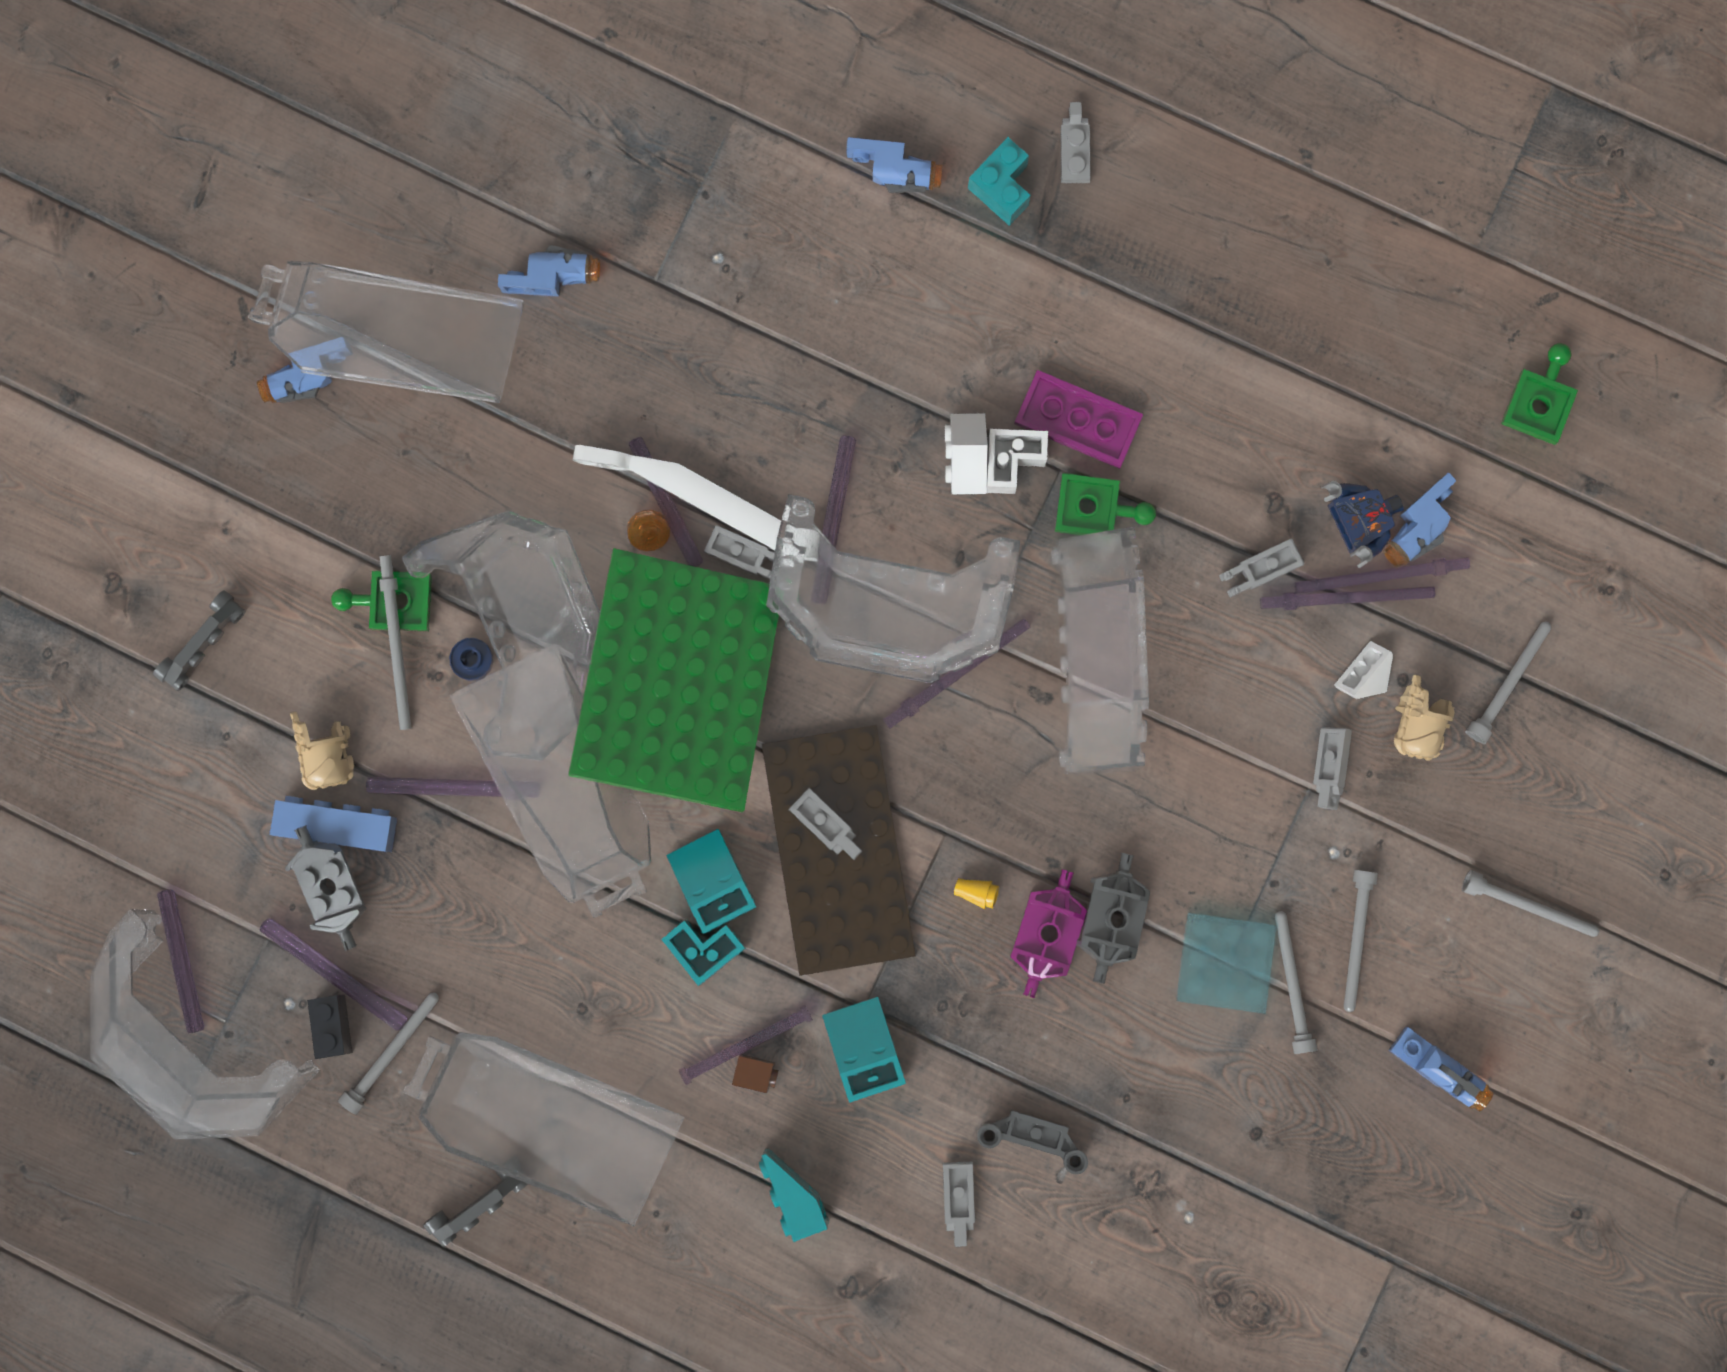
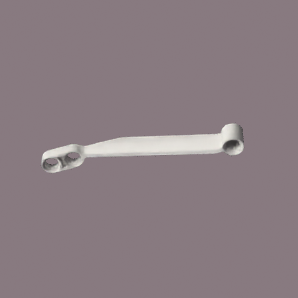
M584 445L575 446L573 461L576 463L619 471H632L781 555L808 561L817 560L821 531L808 527H792L678 463L633 456L619 451Z

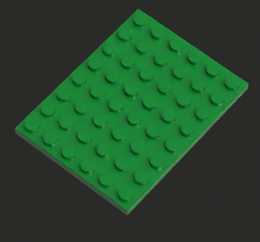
M613 548L568 776L743 812L746 805L784 587Z

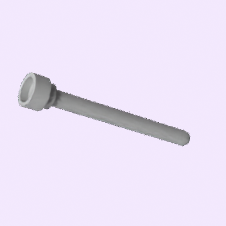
M1544 621L1539 625L1481 719L1477 718L1476 721H1472L1465 733L1475 741L1486 744L1491 737L1492 722L1550 632L1551 624Z
M1354 870L1353 882H1356L1355 888H1358L1344 998V1010L1346 1012H1353L1356 1008L1370 890H1373V885H1377L1378 873Z
M1470 870L1465 876L1462 884V892L1472 896L1485 894L1586 935L1595 937L1599 934V928L1596 925L1487 883V879L1483 878V874Z
M1279 911L1275 914V921L1296 1029L1295 1041L1292 1042L1294 1054L1318 1051L1316 1039H1312V1033H1308L1287 915L1285 912Z
M430 993L355 1089L351 1088L349 1091H345L338 1099V1102L346 1110L355 1115L358 1114L364 1106L363 1101L366 1099L364 1095L439 1001V996L436 993Z

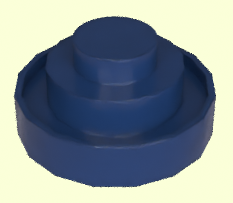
M464 638L457 642L449 656L453 672L460 678L468 681L484 678L491 671L494 662L490 647L482 640L476 638Z

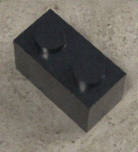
M345 994L307 1000L315 1059L353 1053Z

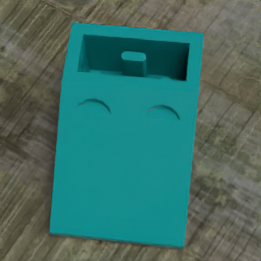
M719 829L666 855L703 934H707L758 907Z
M878 997L822 1015L849 1103L906 1084Z
M769 1148L765 1149L761 1155L762 1158L760 1159L759 1166L764 1179L770 1178L772 1187L769 1192L775 1208L781 1207L783 1215H781L780 1223L785 1236L791 1235L793 1242L827 1230L829 1219L819 1193Z

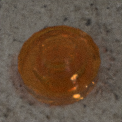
M643 510L630 518L627 524V535L631 545L636 549L654 551L667 543L670 536V527L666 517L660 512Z

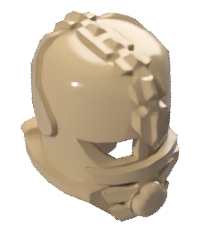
M1414 675L1412 684L1406 687L1403 696L1400 697L1399 705L1395 708L1402 713L1398 732L1394 737V744L1402 755L1407 754L1409 757L1415 756L1417 759L1424 758L1426 761H1429L1441 754L1439 751L1444 746L1443 735L1446 728H1450L1448 721L1453 720L1455 711L1454 707H1452V702L1443 699L1435 702L1429 709V691L1420 686L1421 677Z
M291 712L290 716L303 784L309 789L317 790L318 788L324 789L328 786L334 787L338 784L344 785L348 780L352 779L354 760L352 755L347 756L345 749L349 747L347 741L350 738L349 727L346 725L341 726V721L333 723L331 728V737L310 740L306 723L299 721L297 712Z

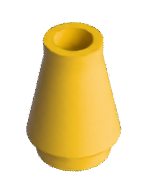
M958 878L954 895L962 897L983 909L987 907L993 909L997 901L999 886L994 885L993 881Z

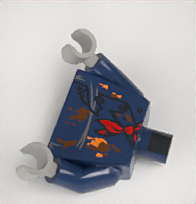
M1331 481L1321 486V489L1325 488L1329 492V496L1325 497L1324 501L1333 500L1328 505L1330 513L1350 556L1356 555L1360 558L1361 563L1357 566L1361 568L1382 552L1391 538L1390 529L1395 526L1392 515L1404 510L1403 503L1398 495L1384 500L1378 489L1370 490V488L1364 485L1339 484L1336 481Z

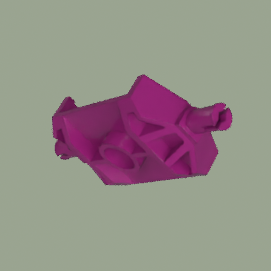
M1062 869L1058 887H1055V889L1030 892L1018 935L1010 958L1028 973L1027 977L1029 979L1023 993L1025 996L1029 995L1032 988L1029 997L1035 998L1039 981H1042L1043 978L1067 976L1076 943L1087 910L1069 894L1070 891L1068 889L1074 875L1070 871L1066 878L1067 871ZM1047 925L1054 926L1058 933L1056 940L1050 943L1045 942L1041 937V930Z

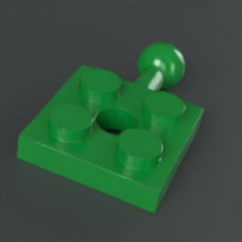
M1557 343L1549 349L1548 360L1550 364L1545 377L1526 369L1521 371L1502 419V425L1553 445L1559 442L1578 392L1577 389L1556 382L1561 366L1566 365L1572 356L1571 349L1566 344ZM1534 400H1541L1545 403V414H1538L1533 410L1532 404Z
M1062 473L1055 532L1112 539L1116 516L1134 518L1140 525H1149L1156 518V510L1152 504L1147 502L1139 503L1136 507L1117 504L1119 480ZM1083 499L1092 500L1095 504V511L1090 514L1083 513L1079 508V502Z
M372 571L371 595L353 594L349 589L339 588L331 596L333 607L339 611H347L353 605L370 606L369 629L388 630L384 591H380L379 580H382L381 571ZM393 572L394 578H397L398 590H395L396 595L406 594L408 598L407 605L402 609H398L400 631L429 632L432 574L427 572Z

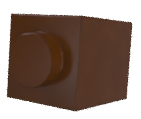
M740 1054L732 1085L767 1093L769 1087L775 1088L779 1070L774 1069L775 1062Z

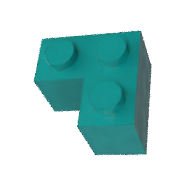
M1007 137L969 177L968 189L1010 226L1029 206L1031 195L1015 181L1027 168L1029 155Z
M686 920L661 939L698 986L706 982L747 948L729 925H725L704 942Z

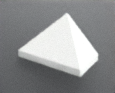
M1370 641L1334 686L1355 699L1387 692L1393 659L1392 652Z

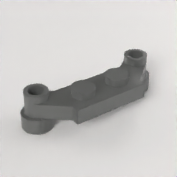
M223 590L209 607L215 614L206 620L174 660H171L169 657L165 658L154 670L153 675L161 682L166 681L177 691H180L190 679L186 675L188 669L191 666L195 668L205 657L204 650L209 644L215 645L223 636L224 632L222 629L230 621L236 624L246 611L233 601L234 597L227 591Z
M1011 1110L1009 1116L993 1123L983 1124L977 1132L978 1141L985 1148H994L1001 1140H1007L1060 1156L1063 1159L1064 1167L1071 1174H1081L1088 1166L1087 1156L1077 1149L1067 1134L1069 1127ZM986 1130L994 1132L992 1139L987 1140L983 1137ZM1072 1156H1079L1080 1160L1077 1165L1070 1164Z
M515 1156L495 1171L502 1180L500 1183L450 1220L441 1210L423 1224V1227L429 1235L433 1234L442 1247H445L457 1237L456 1233L463 1229L464 1232H467L480 1221L477 1217L485 1211L491 1214L504 1204L501 1199L513 1190L517 1193L530 1183L520 1170L521 1164Z

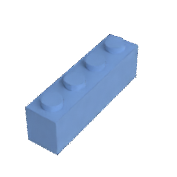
M286 796L285 801L275 800L270 835L298 839L294 830L307 825L312 841L392 853L397 818L389 816V810L372 808L371 814L360 812L361 807L343 804L341 810L331 808L332 802L314 800V805L303 804V798Z

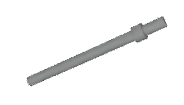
M391 555L379 556L382 580H379L380 591H384L400 730L412 729L395 590H398L397 578H394Z

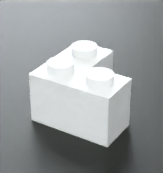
M985 413L950 414V425H945L946 459H951V465L945 466V482L951 483L952 494H986L987 432Z
M990 429L988 435L986 493L1015 494L1018 466L1045 467L1048 431Z

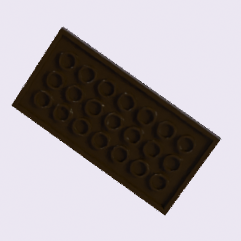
M877 725L762 744L799 976L915 957ZM809 788L856 835L851 841L862 852L855 860L844 850L839 854L833 850L831 851L789 810Z

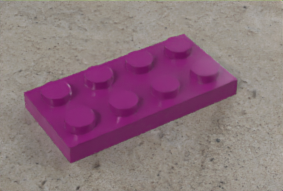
M1037 370L1014 424L1027 430L1048 431V439L1120 469L1143 414Z

